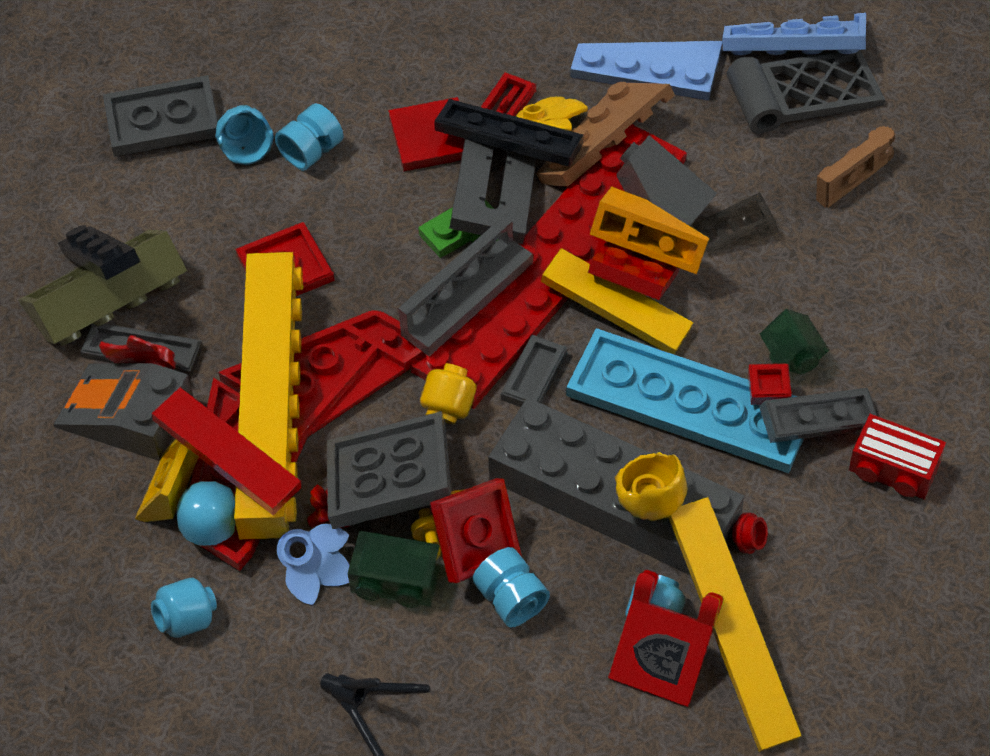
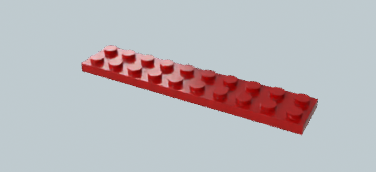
M631 124L624 130L627 137L619 144L599 151L602 158L570 184L525 235L523 244L519 245L533 254V264L433 354L428 356L424 353L411 364V373L426 381L427 374L431 370H443L445 363L467 369L466 377L472 379L477 386L471 408L475 409L522 354L531 335L537 336L568 300L567 296L541 282L543 273L559 250L562 248L591 264L592 258L607 242L590 235L600 200L608 190L614 187L624 191L616 176L625 164L620 160L624 152L633 142L640 146L649 135L682 164L686 161L687 152Z

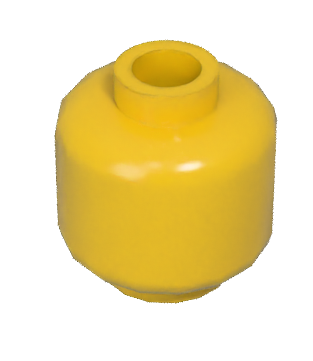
M445 363L443 370L433 369L427 374L420 397L421 406L427 410L425 415L442 411L445 423L456 424L457 419H464L469 415L477 386L472 379L466 377L467 369Z

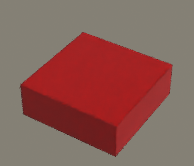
M749 364L748 381L751 405H761L766 400L792 397L788 364Z

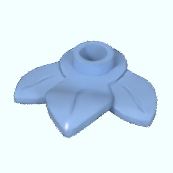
M320 524L309 532L302 529L290 530L280 538L277 545V555L280 562L287 567L286 585L290 592L303 603L313 605L318 597L321 585L340 586L352 581L350 565L339 552L349 537V534L343 529H332L331 524ZM296 542H301L306 547L305 554L300 558H295L290 553L291 546Z

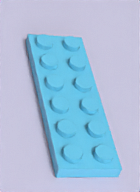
M597 328L566 387V396L786 473L790 472L803 442V439L770 443L759 408L760 405H751L748 379Z

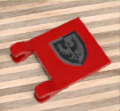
M644 570L637 577L631 605L608 678L689 707L724 598L720 594L709 592L702 600L698 619L650 603L659 580V574L650 570Z

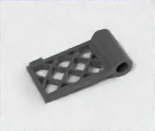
M830 50V53L761 64L753 57H742L735 60L727 71V78L749 128L756 134L775 130L784 122L882 106L885 101L861 50L853 54H842L837 52V50ZM854 61L858 70L853 74L838 66L842 63ZM810 68H817L826 72V74L820 79L805 71ZM784 73L793 79L788 85L775 79L773 74ZM831 76L848 82L849 84L845 90L829 83L828 80ZM798 81L815 87L816 89L812 95L795 88ZM855 85L868 90L871 96L860 97L851 93V90ZM823 91L839 99L836 102L828 103L817 97ZM790 96L805 103V105L789 109L785 100Z

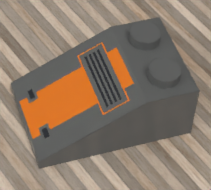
M153 363L88 364L53 425L55 428L160 461L173 436L153 421L152 412L180 387L193 397L188 374Z

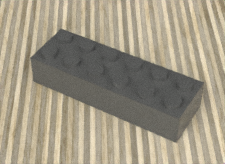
M527 397L488 456L489 481L495 478H502L505 480L506 489L690 575L669 518L650 521L634 517L619 503L616 494L615 476L619 470L640 455L652 453ZM684 468L688 490L682 505L708 497L727 544L732 536L733 525L742 514L744 495Z

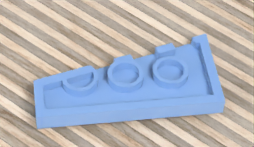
M866 13L854 14L853 21H839L837 15L825 16L823 21L811 25L803 21V19H793L782 23L779 28H774V24L771 22L725 26L722 38L723 51H731L734 55H747L752 53V51H766L771 55L785 54L787 50H802L804 54H819L823 50H837V52L842 54H853L859 50H866Z

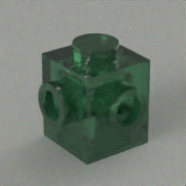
M785 309L759 333L770 351L769 358L773 364H788L790 372L800 375L816 368L820 359L830 351L809 316L789 309Z

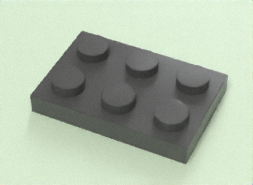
M208 75L103 94L114 157L216 138L218 121Z

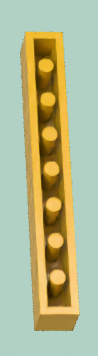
M293 252L247 254L238 432L297 477L296 462H291V452H298L297 428H292V419L299 418L298 394L293 395V386L300 385L299 362H294V353H301L300 330H295V321H302L301 298H296V290H303L302 267H295ZM236 487L234 519L239 540L281 538L289 531V522H296L295 497H292L281 509L272 515Z

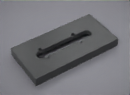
M465 139L449 228L482 235L501 217L506 216L513 223V240L516 243L523 244L536 158L505 150L507 156L499 207L497 209H490L485 205L493 150L497 147Z

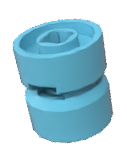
M317 103L310 105L300 113L296 119L297 121L289 122L275 134V143L282 156L301 171L311 167L321 158L322 153L329 152L344 138L343 130L336 117L323 105Z
M513 547L498 550L479 565L473 575V583L488 601H493L496 613L508 627L519 626L537 615L550 598L548 589L534 573H529V565Z

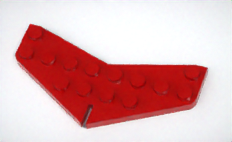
M372 310L301 338V353H294V362H299L300 385L293 386V395L298 394L299 418L292 419V428H297L298 452H291V462H297L309 436L411 369V364L424 354V352L401 336L400 321L382 311ZM242 363L219 371L220 381L213 377L207 408L237 432L239 429V392ZM200 457L198 458L193 470L190 486L201 481H216L231 488L234 495L236 494V486ZM235 523L234 534L230 538L217 545H202L201 547L240 571L253 557L260 539L239 540Z

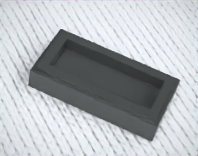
M531 335L501 392V400L518 407L523 405L527 397L542 403L567 355V347Z

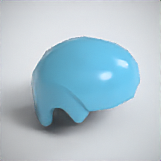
M239 105L227 110L217 122L215 137L218 145L233 163L250 165L261 161L270 152L274 138L273 131L265 117L256 108Z
M201 481L185 489L177 504V523L180 532L187 541L200 546L217 545L234 534L235 495L231 488L216 481Z

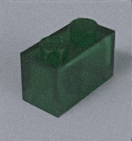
M359 531L347 573L350 592L356 593L358 597L369 601L385 598L396 600L397 603L408 608H416L420 605L431 607L442 566L440 545Z

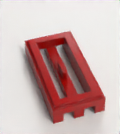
M505 72L481 107L492 110L509 84H513V88L503 98L497 112L505 114L523 88L524 90L507 113L508 115L516 116L535 94L536 84Z

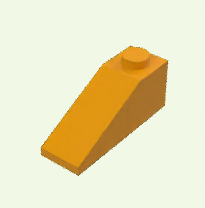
M611 187L600 200L590 232L592 236L697 274L709 241L707 236L647 199Z

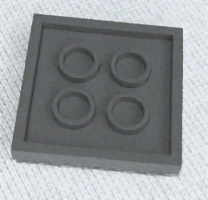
M442 411L327 440L328 519L332 529L357 525L364 521L384 516H393L400 512L424 506H431L430 502L452 494L446 423Z

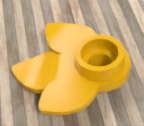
M556 96L525 106L523 110L518 112L516 117L572 131L569 119L587 112L588 107L579 100Z

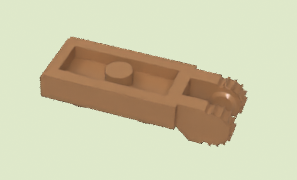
M879 126V128L872 130L868 134V140L857 148L850 149L843 158L832 166L825 167L817 176L816 201L825 208H829L886 165L888 161H891L894 155V149L891 146L895 139L894 130L888 126Z

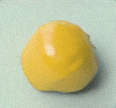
M657 452L640 455L621 468L615 476L616 494L619 503L634 517L642 520L656 521L670 517L672 513L678 510L679 506H682L687 495L688 487L684 468L675 454L666 455Z

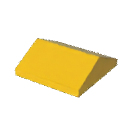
M177 439L164 451L137 512L136 520L149 522L173 519L179 499L187 487L199 458Z

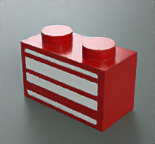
M869 414L852 451L849 471L856 473L860 479L866 482L873 483L877 481L893 487L896 492L903 496H916L925 500L940 466L946 442Z

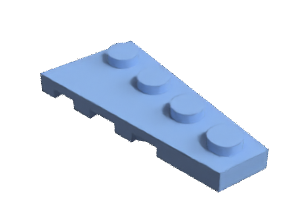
M723 41L578 44L570 69V77L608 84H615L617 82L670 84L675 95L709 100Z

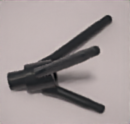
M326 673L320 682L321 689L331 692L334 699L341 701V706L350 715L373 756L385 755L357 710L358 706L363 703L366 694L369 692L427 693L430 691L428 684L381 683L378 678L354 679L344 674L337 677Z

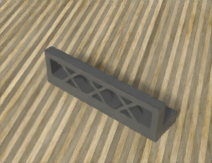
M506 216L501 217L398 308L402 337L430 356L533 264V254L513 240V223Z

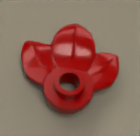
M133 335L128 337L127 345H115L103 341L99 344L103 355L114 363H153L175 370L176 367L174 361L175 353L162 345L152 344Z

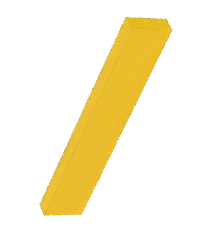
M703 498L679 506L678 510L668 518L700 601L702 603L703 598L709 592L720 594L724 598L713 634L758 751L761 752L800 738L802 736L709 498Z

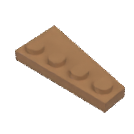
M626 82L613 84L601 101L588 111L587 116L577 128L572 130V132L583 134L584 140L583 146L571 166L567 167L546 161L536 173L540 182L545 185L569 186L602 158L599 151L619 144L627 137L624 132L625 129L636 120L643 123L652 116L651 107L661 100L667 103L675 96L670 84Z

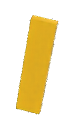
M562 248L559 250L543 273L542 283L660 350L675 355L694 322L644 294L588 273L589 263Z

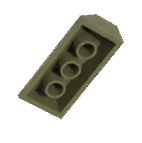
M147 230L124 242L135 249L141 262L108 280L80 266L18 299V301L47 342L53 344L59 342L61 346L66 345L81 336L79 330L90 324L101 326L115 317L112 313L123 306H126L127 309L136 307L148 299L145 295L146 293L157 287L160 291H164L180 282L178 276L185 273L187 269L168 232L164 230Z

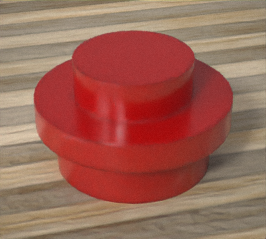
M742 513L732 528V538L739 551L752 554L756 550L764 548L768 537L766 521L762 517H757L754 513Z

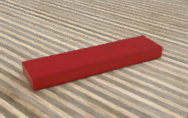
M181 387L152 412V419L156 424L272 515L281 509L301 489V481Z

